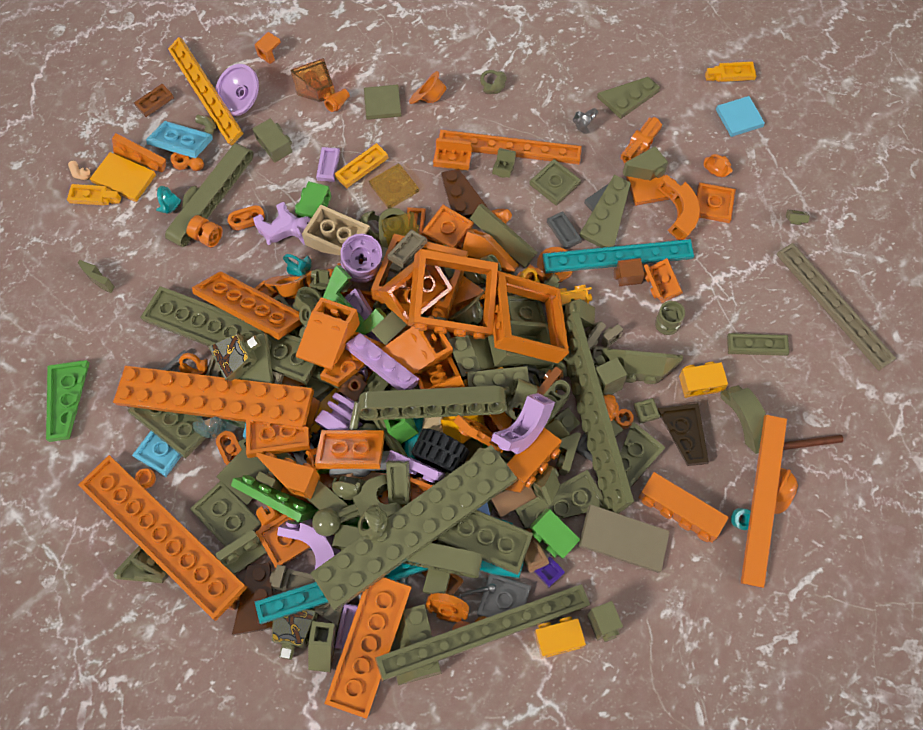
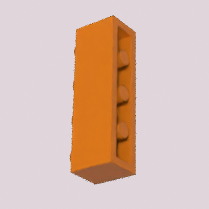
M653 472L638 497L644 505L656 508L662 516L667 519H674L681 528L698 534V538L705 542L713 543L729 518Z

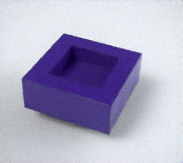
M551 556L548 558V565L534 571L548 588L565 574V571Z

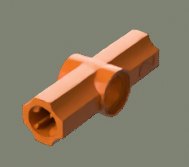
M649 117L642 128L635 131L629 145L621 154L620 158L624 163L650 148L654 137L662 128L658 118Z

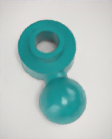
M745 508L735 509L731 515L732 525L741 530H748L751 511Z

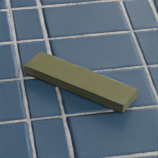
M480 204L470 217L485 233L490 234L523 267H527L538 253L483 204Z

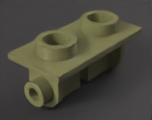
M323 269L312 270L311 277L314 280L309 284V287L325 290L331 278L330 271ZM349 281L340 293L347 292L353 282Z

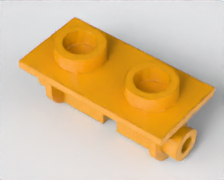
M586 285L574 286L575 290L567 291V288L560 289L562 305L571 302L573 298L574 301L581 299L588 304L592 301V295L588 294V290H591L592 287L586 288Z

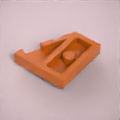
M457 415L453 422L459 427L458 431L466 437L471 436L487 446L492 445L495 450L503 453L504 450L500 449L498 444L491 441L493 433L483 423Z

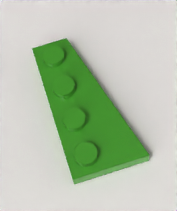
M87 360L47 366L46 440L49 442L70 439L90 364Z
M243 475V477L233 478L232 487L297 522L313 519L315 513L319 511L314 505L255 481V478Z

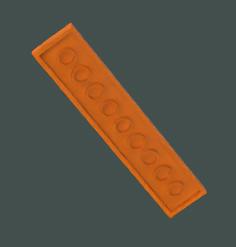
M125 366L113 403L119 406L246 422V420H252L253 422H267L279 426L303 427L306 426L314 390L306 387L240 379L230 381L225 380L223 377Z
M110 455L78 484L214 621H217L247 589L244 583Z

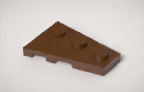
M459 168L441 172L450 209L466 218H470L480 204L486 206Z

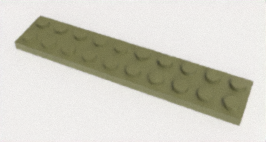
M161 286L140 317L144 322L206 346H210L235 334L249 337L265 333L218 307ZM267 334L272 371L308 384L317 365L296 357L301 338L287 334L278 340Z
M571 313L565 321L569 353L563 359L566 362L567 375L571 380L572 393L576 398L577 411L581 416L582 429L587 436V447L592 454V465L598 477V487L604 497V508L619 514L634 503L580 314Z
M490 445L388 517L385 531L379 539L370 540L369 537H360L310 574L333 610L337 611L515 483L517 477L494 447Z

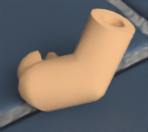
M76 161L68 163L74 178L81 180L90 178L91 175L88 168L85 170L83 167L79 169Z

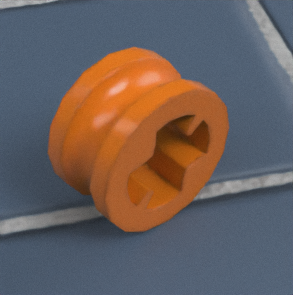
M627 409L619 410L618 415L614 418V421L622 429L629 428L634 420L632 412ZM624 415L627 416V417H628L627 420H629V422H628V421H624V423L621 422V421H620L621 418H619V416H620V417H624Z

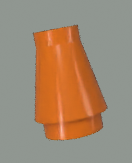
M342 89L327 96L324 101L325 107L330 112L338 111L350 97L349 92L346 89Z

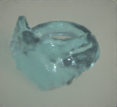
M198 416L197 421L193 422L194 431L205 438H217L220 433L226 430V424L219 417H212L203 421V416Z

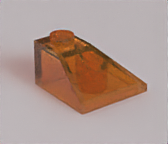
M324 58L290 70L298 96L322 102L326 100L327 96L335 93Z

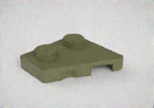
M140 546L113 573L115 579L163 583L169 576Z

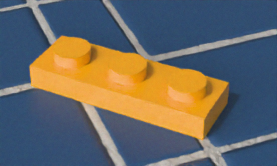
M376 143L334 173L335 177L347 189L386 161L388 154Z

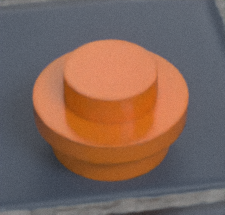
M145 468L136 473L135 480L142 487L148 489L154 485L156 475L151 469Z

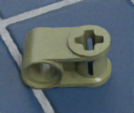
M517 378L506 403L505 413L514 420H517L527 396L536 394L538 387ZM513 407L519 408V412L512 411Z

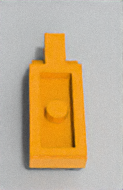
M753 61L719 63L714 68H707L705 73L706 81L716 80L717 82L755 80L757 76Z
M72 184L67 201L71 204L87 205L120 204L121 196L118 194V191H112L106 186Z

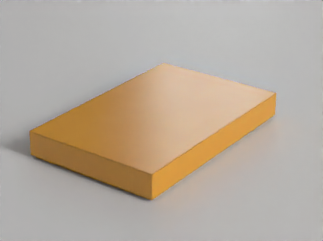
M109 152L90 177V181L99 186H106L112 191H118L119 195L137 202L156 176V173L153 170Z

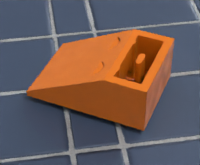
M321 297L311 312L296 357L332 370L345 350L346 343L351 340L360 325L357 309Z
M413 326L381 349L415 376L451 357L453 348L444 334L435 333L432 329L419 331V329H415Z

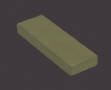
M728 333L727 335L728 354L788 356L789 354L788 335Z

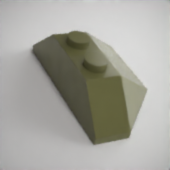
M603 348L600 354L606 363L618 358L627 373L625 382L629 383L643 381L645 384L659 383L675 370L683 360V355Z

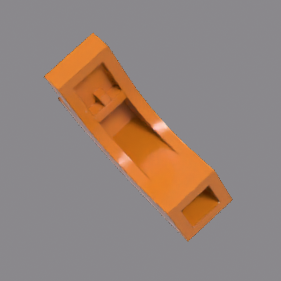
M666 174L656 188L666 195L675 204L677 209L676 221L667 231L676 239L685 240L698 222L700 215L699 202L689 184L684 182L680 186L676 180Z

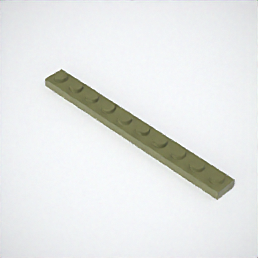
M581 584L375 658L383 682L586 608L590 603Z

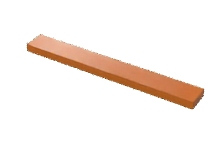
M440 130L439 138L472 142V152L497 155L498 149L502 148L516 151V157L544 161L555 159L561 163L580 164L582 146Z
M765 415L763 420L741 576V584L764 588L787 425V419Z

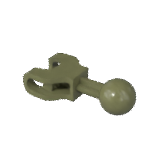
M384 474L367 480L362 486L361 492L353 496V505L338 511L330 508H323L317 511L312 519V526L317 534L331 536L338 531L341 523L358 516L361 518L370 505H378L381 510L386 512L387 518L400 510L402 506L397 502L391 504L379 502V495L388 490L387 475Z

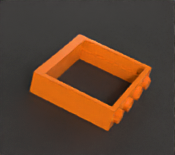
M393 235L371 288L372 299L382 304L385 302L377 290L383 286L392 261L388 260L387 255L405 237L402 235ZM427 242L422 248L424 250L468 257V251ZM455 269L450 283L453 289L446 294L444 302L437 301L424 313L448 319L465 271Z
M420 249L414 256L408 326H413L415 329H419V331L432 329L438 334L452 332L457 337L471 335L474 339H485L492 335L498 263ZM425 264L487 275L483 326L420 317Z
M498 271L493 324L494 347L559 363L569 353L560 288ZM507 292L545 302L551 345L512 335Z

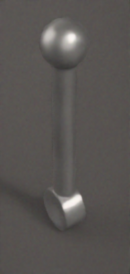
M491 583L488 587L464 592L456 591L453 596L461 599L462 596L485 591L494 592L496 585Z

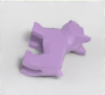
M284 202L276 205L279 216L271 224L264 222L261 214L253 218L258 232L266 239L268 245L288 236L299 238L301 243L305 245L302 232L311 218L306 216L297 218L289 212Z

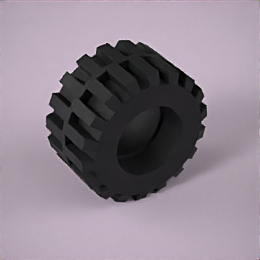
M423 428L411 453L424 464L442 472L452 473L465 463L470 451L461 442L442 432Z

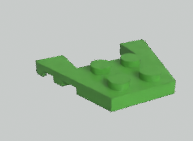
M337 265L334 268L323 298L353 308L340 293L352 278L341 265ZM376 308L364 320L358 313L360 325L355 332L362 335L372 332L371 330L386 317V314L380 308Z

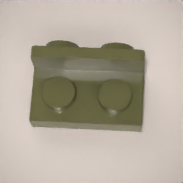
M252 529L215 555L235 575L267 554L258 535Z

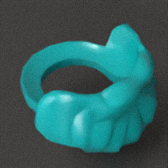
M158 187L157 198L160 207L156 211L165 214L174 212L181 204V199L172 193L168 187Z
M285 254L283 260L287 263L286 271L288 274L303 276L311 269L312 262L309 256H306L303 260L291 254ZM288 257L297 260L299 264L294 263Z

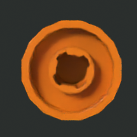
M195 215L189 221L186 229V234L189 237L200 241V243L210 248L218 244L223 233L221 226L214 222H209L208 219L200 215Z

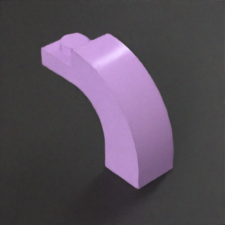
M539 393L528 395L517 420L509 428L495 432L491 441L498 444V447L502 450L512 451L516 454L523 452L543 430L555 402Z
M312 519L302 521L300 524L295 520H287L278 527V536L301 540L311 547L316 559L315 569L341 551L332 547L334 535L321 536L315 532L312 526Z

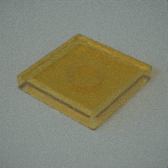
M399 163L369 180L370 186L388 209L419 192L418 186Z

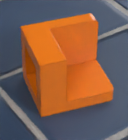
M267 32L254 44L258 57L271 64L275 60L272 51L281 41L270 32Z

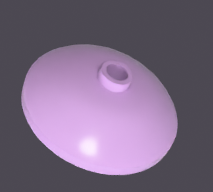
M235 64L227 68L221 74L216 84L215 90L232 116H239L247 112L254 104L258 95L259 81L257 74L251 67L245 64Z

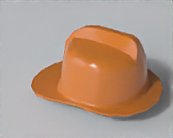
M438 71L434 72L411 96L410 104H414L420 99L427 103H434L441 98L447 88L439 79Z
M306 275L276 276L265 280L264 284L275 286L282 297L295 299L298 290L304 287L303 279L306 278Z
M780 468L774 514L786 511L797 492V479L790 469Z

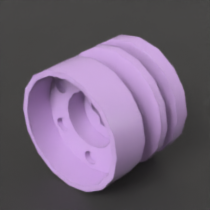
M355 234L348 237L341 248V266L352 277L351 281L365 283L373 280L381 266L382 249L376 239L367 234ZM359 259L363 260V264H359Z
M334 393L332 398L338 402V405L329 401L327 404L333 410L332 413L322 410L314 421L325 430H349L354 401ZM359 422L358 428L363 425L361 422Z

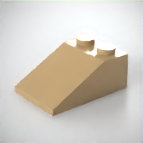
M320 205L302 232V236L306 246L323 253L341 256V248L347 238L355 234H367L370 226Z

